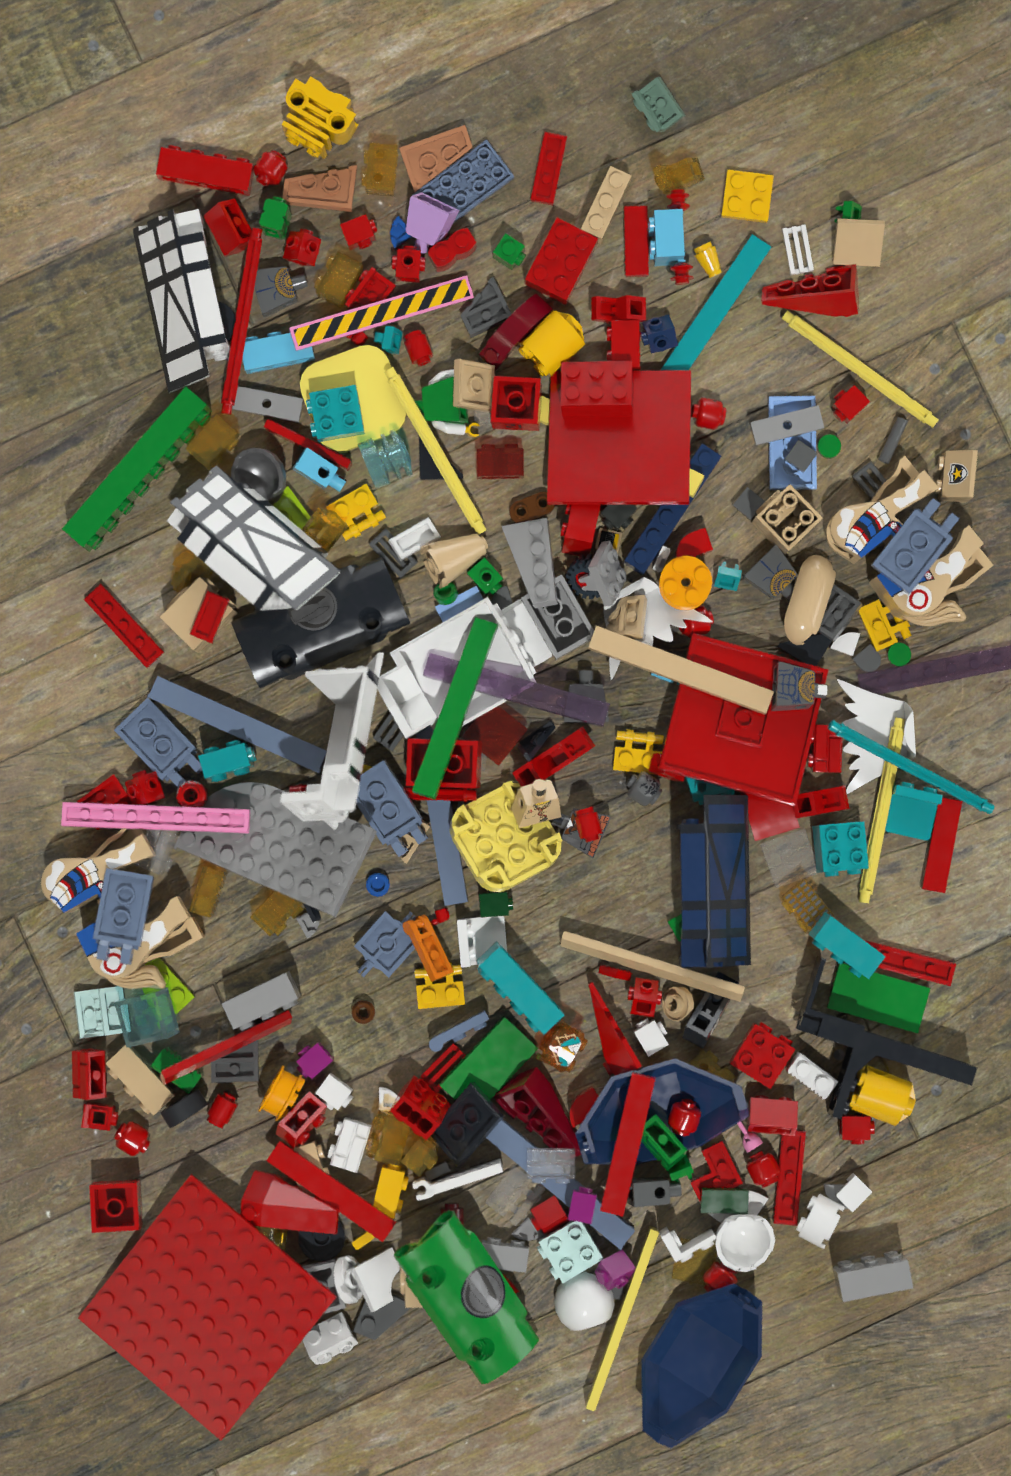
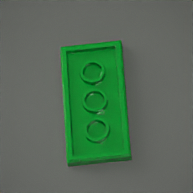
M838 964L827 1008L914 1033L919 1032L931 988L875 972L869 979L863 975L858 978L848 970L850 965Z
M503 1016L439 1085L456 1100L470 1083L475 1082L484 1094L491 1099L537 1051L538 1047Z

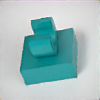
M386 326L384 333L375 332L374 342H379L378 344L382 345L381 349L388 353L399 355L403 332L396 327Z
M723 562L718 567L714 587L737 591L742 570H739V565L735 564L733 569L726 567V562Z

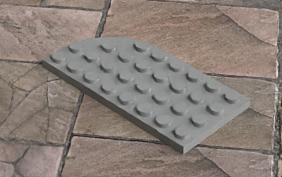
M255 782L239 783L225 787L210 795L203 807L250 809L249 834L181 832L175 844V847L333 917L337 916L377 833L375 829L349 818H346L342 823L339 822L335 830L325 821H302L280 802L281 794L288 792L267 784Z

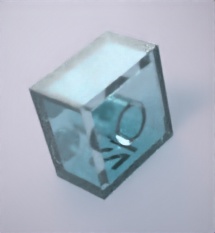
M168 987L129 996L114 1002L127 1048L167 1039L180 1033Z

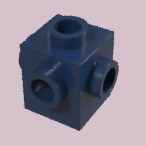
M669 314L642 322L644 329L643 332H640L642 343L644 346L648 345L651 354L678 346L675 327Z

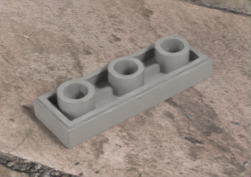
M238 386L235 406L232 407V410L299 423L304 399ZM270 401L271 406L269 408H264V402Z
M819 405L750 422L755 446L824 429ZM783 423H789L791 425V429H784Z

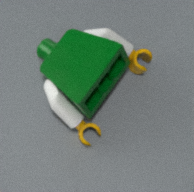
M454 369L440 371L429 381L428 386L422 388V399L414 400L420 412L424 413L426 421L432 422L434 428L447 434L464 435L467 433L472 438L479 436V434H472L470 432L471 426L480 427L478 423H472L468 426L464 424L469 423L467 409L453 407Z

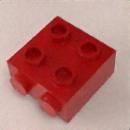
M753 1022L729 1063L771 1089L794 1053L795 1048L791 1046L793 1042L785 1036L780 1035L777 1038L771 1034L773 1029L766 1024L760 1022L758 1026Z
M413 1075L400 1090L389 1111L398 1121L408 1125L417 1136L427 1140L440 1126L450 1103L447 1102V1099L442 1094L432 1090L424 1080Z

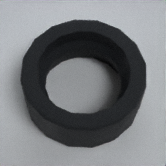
M196 1089L164 1109L160 1114L169 1128H172L203 1109L208 1103L200 1090Z

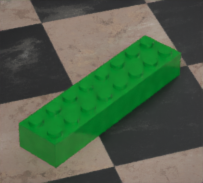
M185 387L65 524L62 530L87 551L97 550L104 542L103 536L107 532H113L119 525L117 520L123 514L127 515L135 506L133 502L138 496L143 497L148 492L150 482L162 476L165 472L163 467L169 461L173 462L181 453L179 449L183 444L188 445L194 439L196 429L199 426L204 427L211 419L210 413L212 412L208 405L190 389Z

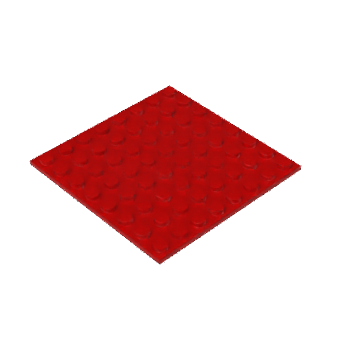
M191 1174L78 1319L222 1441L337 1296Z

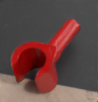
M364 332L346 336L357 346H362L368 339Z
M443 908L434 911L436 919L431 920L430 923L433 927L447 921L450 917L448 909Z

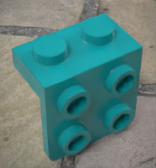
M901 781L900 785H894L885 831L920 840H929L937 805H941L943 795L937 794V789L924 787L922 791L914 789L915 784Z

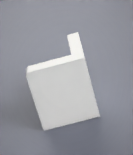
M852 1173L846 1179L848 1183L836 1196L854 1212L872 1191Z

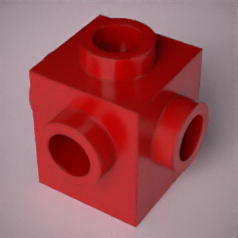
M300 229L299 232L290 231L286 240L283 259L300 266H315L322 239L313 236L314 232L307 229Z
M403 246V249H397V256L393 255L392 269L396 270V281L420 283V271L425 272L426 258L422 257L421 250H417V247Z
M146 770L132 774L133 779L125 782L127 794L131 799L132 805H148L165 798L156 771L148 774Z
M635 978L634 987L629 986L627 1000L632 1001L630 1014L654 1017L656 1004L660 1005L662 991L658 990L659 981Z

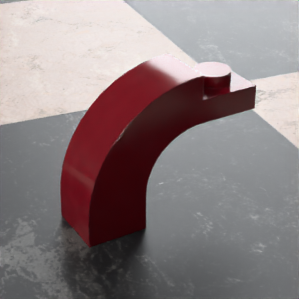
M534 294L496 330L479 353V356L487 364L495 365L496 371L518 346L519 342L532 332L553 309L538 294Z

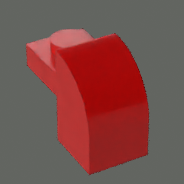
M631 295L618 298L591 297V321L606 322L607 325H611V320L646 321V297Z
M706 528L687 534L680 541L676 549L675 558L680 556L696 558L712 552L713 547Z
M845 786L798 794L796 805L793 806L796 819L850 809Z
M593 1086L578 1094L571 1103L569 1116L573 1128L583 1123L599 1097Z

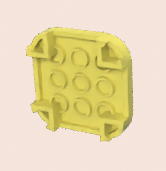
M365 345L350 349L313 363L306 368L301 376L300 389L306 407V400L310 399L309 393L350 385H356L365 434L321 442L324 447L336 453H348L352 449L390 435L393 436L400 432V429L405 424L407 414L384 373L392 368L385 353L379 348ZM311 413V414H309V415H310L311 421H312V423H313V422H314V418H313V413Z
M512 781L503 783L501 787L478 798L476 801H472L465 806L463 804L456 810L450 822L449 832L458 851L476 881L483 888L491 892L509 890L548 869L555 863L561 852L562 838L560 833L555 832L549 820L522 828L518 827L511 807L521 786L519 783H512Z

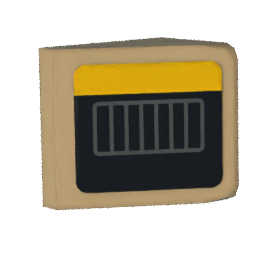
M599 528L595 551L598 550L601 542L610 541L613 549L618 554L622 533Z

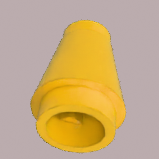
M711 241L694 249L696 254L694 257L706 274H708L709 278L722 272L716 247L712 245Z

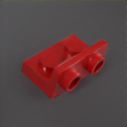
M114 774L76 801V803L132 805L126 790Z

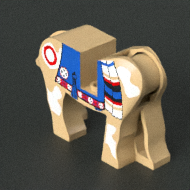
M904 456L895 464L891 477L879 487L870 502L844 507L830 519L826 529V538L830 548L853 564L882 541L885 544V548L903 525L895 515L934 493L939 487L925 470L919 474L911 462ZM968 525L959 532L950 552L934 562L909 595L881 573L872 579L869 584L883 604L890 610V613L899 619L907 620L920 626L963 622L966 620V615L960 606L953 600H943L944 597L965 589L990 569L993 564L980 549L984 543Z
M121 829L118 833L108 838L88 858H61L51 862L44 870L41 879L44 895L64 913H72L93 900L101 898L106 868L121 870L156 856L147 839L148 834L146 830ZM180 896L171 899L159 917L145 924L142 945L138 950H134L131 965L120 963L121 947L110 946L108 961L96 959L99 945L93 939L96 922L76 933L95 972L105 977L114 985L126 989H164L166 982L158 968L145 964L160 957L176 955L205 938L195 917H191ZM182 923H184L181 928H179L178 930L174 931L178 926H180Z

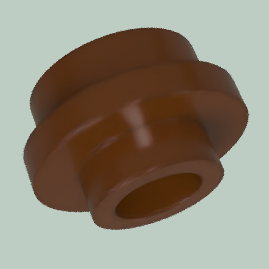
M358 1001L352 1008V1017L360 1024L369 1023L375 1016V1008L369 1001ZM360 1008H366L368 1014L361 1016L359 1014Z

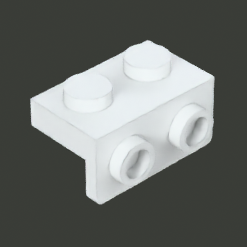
M342 1312L312 1327L302 1340L309 1358L316 1365L325 1364L332 1357L339 1353L349 1352L353 1346L358 1344Z

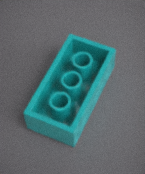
M497 941L476 960L479 966L477 970L487 982L491 979L495 983L493 985L494 989L503 999L508 996L511 1000L509 1002L511 1007L518 1015L521 1016L524 1013L527 1016L525 1019L527 1024L536 1033L539 1030L543 1034L547 1033L564 1016L561 1008Z

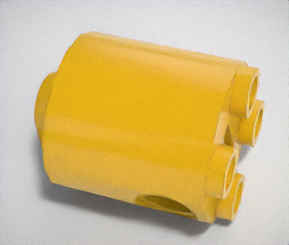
M553 310L524 340L519 342L521 347L517 350L526 360L529 358L535 363L533 368L540 376L546 377L548 375L551 377L561 367V362L570 360L585 345L582 326L572 315Z
M869 1065L862 1067L857 1072V1085L854 1092H850L848 1096L852 1110L894 1126L911 1115L916 1102L912 1082Z

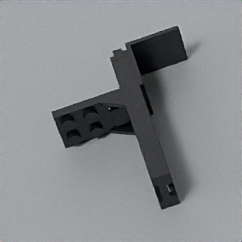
M816 957L800 1008L801 1011L796 1022V1029L847 1046L837 1078L838 1083L834 1088L827 1110L831 1116L841 1119L843 1114H847L850 1106V1101H847L849 1093L854 1092L857 1084L855 1074L876 1055L972 1086L977 1067L969 1063L865 1031V1026L812 1009V1003L826 962L825 958Z

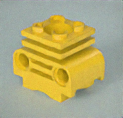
M310 76L306 84L295 78L286 94V104L289 110L286 116L288 123L286 121L282 123L284 134L287 137L286 140L296 147L300 144L307 148V153L315 158L320 156L325 159L327 157L326 149L330 151L332 148L331 142L343 145L351 139L359 126L354 121L356 113L351 108V100L349 98L329 91L321 82ZM338 126H343L341 129H335Z

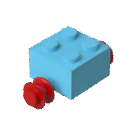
M683 189L671 190V194L666 196V198L671 200V204L667 206L669 210H654L653 217H649L648 236H653V241H650L649 258L654 260V266H671L670 270L675 272V276L670 278V280L675 281V285H687L689 280L694 279L693 276L689 275V270L693 269V266L684 260L683 211L690 207V204L685 203V199L690 195L685 193Z

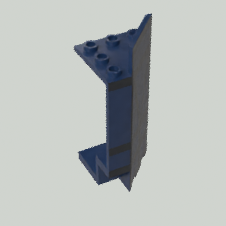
M704 795V824H699V819H683L682 824H677V829H680L682 901L681 956H679V966L712 968L751 965L748 795Z

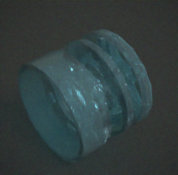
M395 429L389 431L392 442L388 443L383 433L380 435L382 446L377 447L372 438L358 444L376 490L390 484L388 474L390 472H393L398 480L402 479L399 472L400 468L404 467L407 477L413 475L410 456L403 440L396 433Z

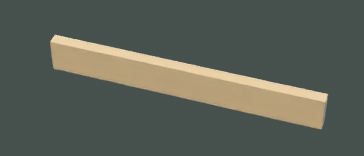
M599 626L595 627L588 646L589 650L764 715L767 713L774 691Z
M567 931L563 932L561 938V947L741 1002L745 989L742 985Z

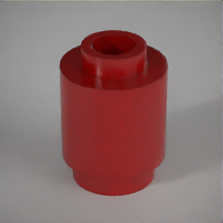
M421 330L405 335L404 345L412 364H417L420 367L430 363V358L434 355L426 335L422 334Z
M593 806L575 811L576 817L574 819L580 839L585 838L586 843L598 840V834L603 832L598 814L594 812Z
M225 1091L223 1094L218 1093L207 1112L208 1117L206 1120L223 1129L224 1125L229 1123L238 1106V1103L235 1102L236 1097Z

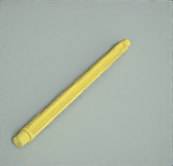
M788 310L784 314L782 319L789 324V327L812 341L820 349L852 372H855L859 377L899 406H902L923 424L926 423L933 428L939 419L933 416L931 411L908 397L907 394L812 327L797 314L794 315Z
M394 367L386 370L384 373L388 378V383L466 516L471 528H474L478 535L487 530L483 524V519L405 386L400 374L396 373Z
M895 717L894 725L891 726L887 748L900 754L904 738L905 719ZM887 761L884 762L867 848L869 868L863 869L859 888V902L868 904L870 896L873 895L898 768Z

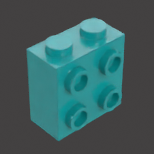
M356 385L309 393L310 399L306 400L308 414L313 413L314 422L310 423L312 437L317 436L318 442L365 434Z
M235 740L226 743L227 748L219 749V747L215 746L204 749V754L198 756L204 778L211 779L212 782H219L228 779L227 774L234 773V775L240 776L250 773L249 768L255 767L253 762L257 761L254 748L249 747L246 743H242V741Z
M864 821L812 826L817 873L824 872L825 877L839 876V871L847 870V875L861 874V869L869 868Z

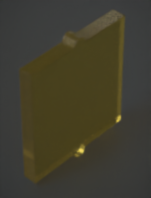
M680 1237L682 1245L691 1241L690 1239ZM712 1245L703 1251L701 1248L694 1251V1256L681 1263L680 1260L675 1262L672 1278L687 1281L690 1285L693 1283L706 1285L702 1276L712 1263L716 1261V1245Z

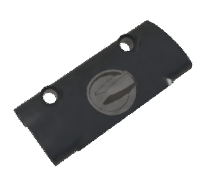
M382 557L361 566L353 564L339 569L341 572L298 610L288 608L260 611L255 607L254 612L231 622L260 689L279 681L280 678L293 680L304 675L306 671H313L381 642L389 631L393 632L411 624Z

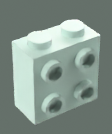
M570 1220L546 1236L544 1235L538 1239L540 1245L537 1249L543 1259H549L552 1264L549 1269L555 1280L560 1278L562 1283L603 1260V1255L583 1222Z

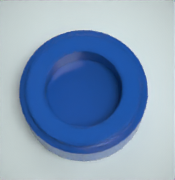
M375 873L367 879L366 888L371 895L379 897L388 892L390 882L384 874Z

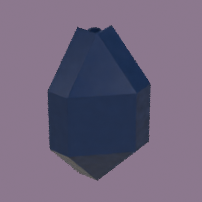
M671 1059L612 1076L575 1135L584 1164L611 1165L633 1072L656 1078L646 1122L654 1115H657L672 1132V1128L668 1125V1119L674 1103L682 1102V1099H689L696 1103L695 1106L701 1110V1117L696 1132L690 1133L689 1136H681L672 1132L687 1151L704 1145L749 1117V1111L741 1086L678 1059ZM642 1142L636 1165L656 1160Z
M731 1284L675 1304L641 1359L642 1431L657 1443L673 1448L728 1412L762 1357V1301L748 1290L736 1284Z

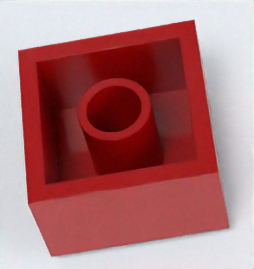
M494 376L491 425L493 429L539 431L543 387L541 378Z
M140 1179L93 1182L89 1185L92 1233L135 1231L143 1227Z

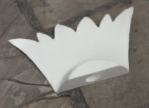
M645 577L622 589L612 606H604V619L607 627L609 624L607 619L616 610L621 598L635 592L634 596L645 595L647 598L643 639L634 640L653 646V636L667 642H672L673 635L670 625L687 628L682 619L713 622L694 609L678 610L671 607L662 598L659 586ZM609 657L610 677L612 680L620 661Z
M837 679L842 689L855 702L845 704V706L857 715V717L842 723L869 739L888 747L891 726L894 725L895 717L905 719L904 738L900 755L912 761L916 756L912 708L904 701L884 697ZM851 742L844 747V752L860 756L849 767L850 770L859 769V771L846 789L847 794L882 775L885 760Z

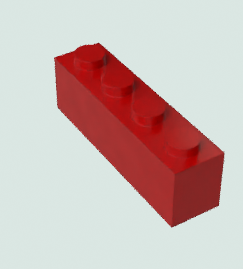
M168 145L167 148L161 147L156 176L159 180L250 196L254 165L245 158L230 160L222 154L215 153L213 156L204 155V152L191 149L190 152L181 151V148L178 146Z

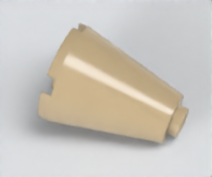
M471 534L425 544L420 547L421 555L426 554L427 560L423 561L432 581L435 584L440 583L439 588L441 589L484 557L488 544L483 536Z

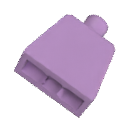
M422 192L411 196L406 233L417 238L414 247H417V250H421V253H427L429 245L434 246L436 243L444 241L459 210Z

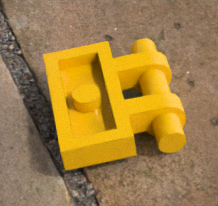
M367 484L326 506L338 528L344 524L348 525L349 529L341 533L345 541L352 537H359L361 532L371 526L373 528L378 526V522L386 518L382 510L375 514L372 513L371 509L377 506L378 503ZM365 513L367 519L355 525L353 519Z
M879 599L861 607L858 611L876 652L897 643L898 640L894 634L900 631L903 639L912 636L908 628L910 624L907 620L905 621L893 616L897 625L891 627L886 616L887 613H890V610L887 606L882 607Z
M631 729L626 731L617 730L616 740H624L625 747H615L613 770L635 773L645 771L656 775L648 771L653 753L662 754V752L653 751V744L663 745L664 735H656L655 732L650 731L646 734L637 733ZM632 742L646 743L645 750L633 749Z
M450 963L454 972L446 976V982L434 984L431 982L425 968L414 969L415 979L425 978L424 985H416L418 1009L465 1005L463 981L453 980V975L462 974L461 965H452Z

